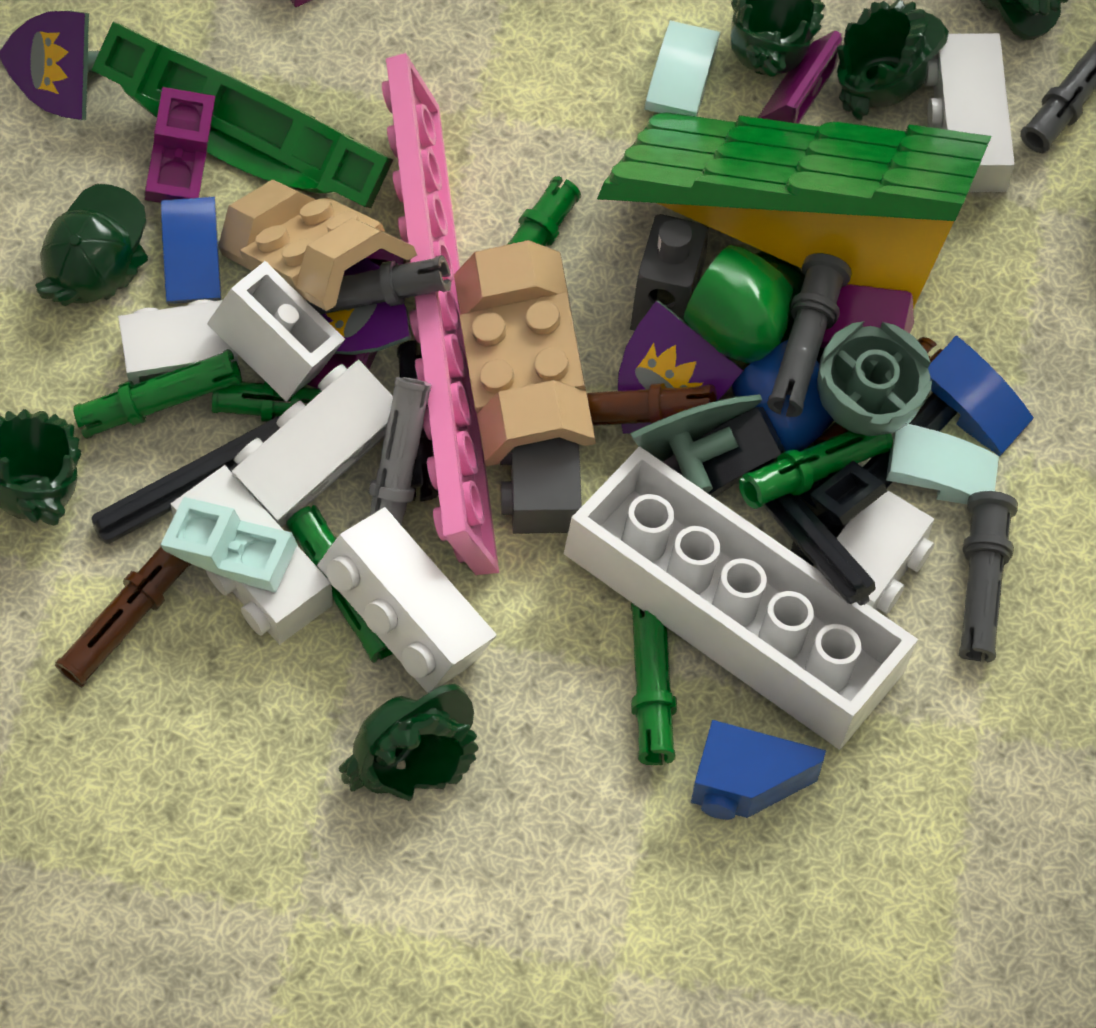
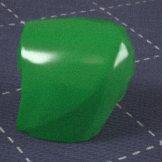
M728 245L709 265L700 279L687 305L684 321L726 357L744 363L759 361L768 356L780 344L787 330L793 288L784 275L763 258L742 247Z

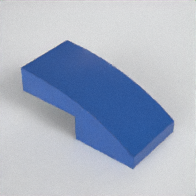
M215 197L161 200L167 304L190 303L203 299L212 301L222 300Z
M957 335L930 363L928 370L931 376L930 381L932 380L931 391L961 415L956 425L999 457L1034 419L1025 404L1006 381Z

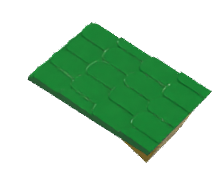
M660 113L649 119L647 126L637 135L632 146L625 150L620 162L613 166L610 175L603 182L597 199L657 203L802 268L803 261L808 255L815 253L833 255L842 259L851 268L852 275L848 284L908 291L913 296L914 309L951 227L962 208L992 136L910 124L906 131L843 122H828L819 127L741 115L738 116L736 122L675 113Z

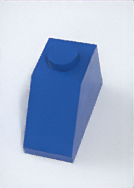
M712 720L695 779L691 803L701 805V810L704 813L717 819L731 820L735 818V815L748 818L817 782L826 750Z

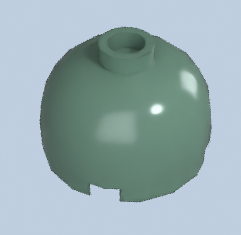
M864 321L852 323L834 334L821 356L817 378V390L821 404L836 424L851 433L865 436L894 433L915 418L931 391L932 380L930 381L931 376L928 370L930 365L928 353L913 335L894 324L882 322L879 328L874 326L862 327Z

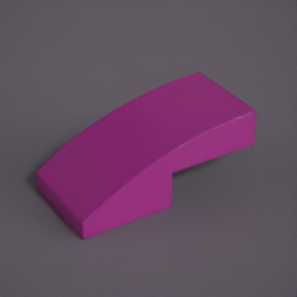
M162 87L144 200L161 203V200L199 198L215 96Z

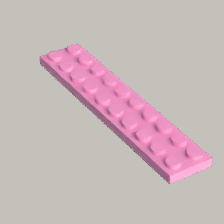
M406 53L386 58L388 80L382 82L383 97L388 110L393 114L394 125L387 127L388 140L395 157H398L399 170L393 171V183L396 194L404 205L405 216L398 218L401 239L413 245L417 256L410 259L409 263L432 259L442 255L449 265L451 274L449 277H442L443 280L449 279L451 281L449 291L415 296L416 310H412L409 313L413 335L421 345L422 358L415 360L417 378L432 385L428 406L425 409L423 428L428 439L432 440L434 456L428 457L427 469L434 489L438 490L440 507L433 509V519L440 540H447L450 543L460 563L465 562L475 575L499 573L486 466L478 418L474 406L454 274L460 268L440 110L438 103Z

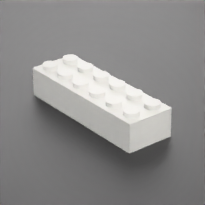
M638 447L571 518L564 550L565 556L641 610H646L653 614L665 627L839 750H841L902 677L918 641L916 637L867 603L862 606L857 602L848 604L819 570L641 447Z

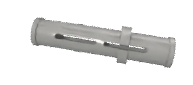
M396 377L380 466L376 480L370 482L368 493L373 496L370 516L386 507L402 526L407 503L412 502L415 489L411 487L412 474L420 443L426 404L428 403L432 385L418 379Z

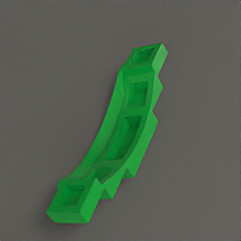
M112 22L91 69L120 84L128 96L156 118L162 87L215 96L207 152L244 172L267 181L273 179L295 190L311 193L336 192L364 207L372 208L394 160L354 140L353 137L315 119L314 116L116 22Z

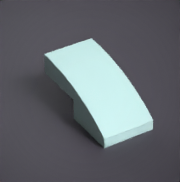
M675 21L669 22L650 83L644 110L697 117L705 93L708 74L717 50L720 36L719 31Z
M907 424L892 433L893 446L890 448L887 481L938 490L937 500L967 504L969 496L973 493L995 491L999 456L955 436L912 424Z
M183 497L161 542V547L164 551L186 562L231 580L275 593L298 545L292 532L241 521L234 508Z

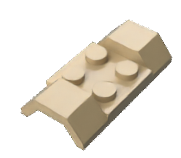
M273 179L228 206L218 245L223 256L251 271L266 261L305 300L325 311L336 306L344 271L382 248L408 261L417 256L413 245L386 233L381 222L331 198L315 199Z
M529 240L474 252L454 274L474 406L478 418L486 467L498 465L516 446L560 437L583 446L596 444L560 252Z

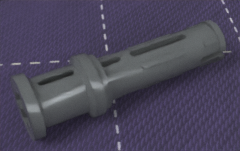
M815 253L806 256L802 265V273L805 278L799 294L794 295L789 306L794 323L772 393L767 401V405L772 411L781 414L786 395H790L786 413L787 417H797L803 412V404L823 342L825 330L831 328L838 321L840 310L837 306V300L841 287L849 283L852 275L851 268L846 262L830 254Z
M981 491L969 496L967 509L972 514L970 536L964 539L962 549L965 558L969 561V573L959 656L962 659L981 662L983 652L985 653L984 660L987 663L992 662L996 658V636L1004 565L1009 563L1013 556L1014 546L1009 541L1011 518L1018 511V502L1015 498L996 491Z

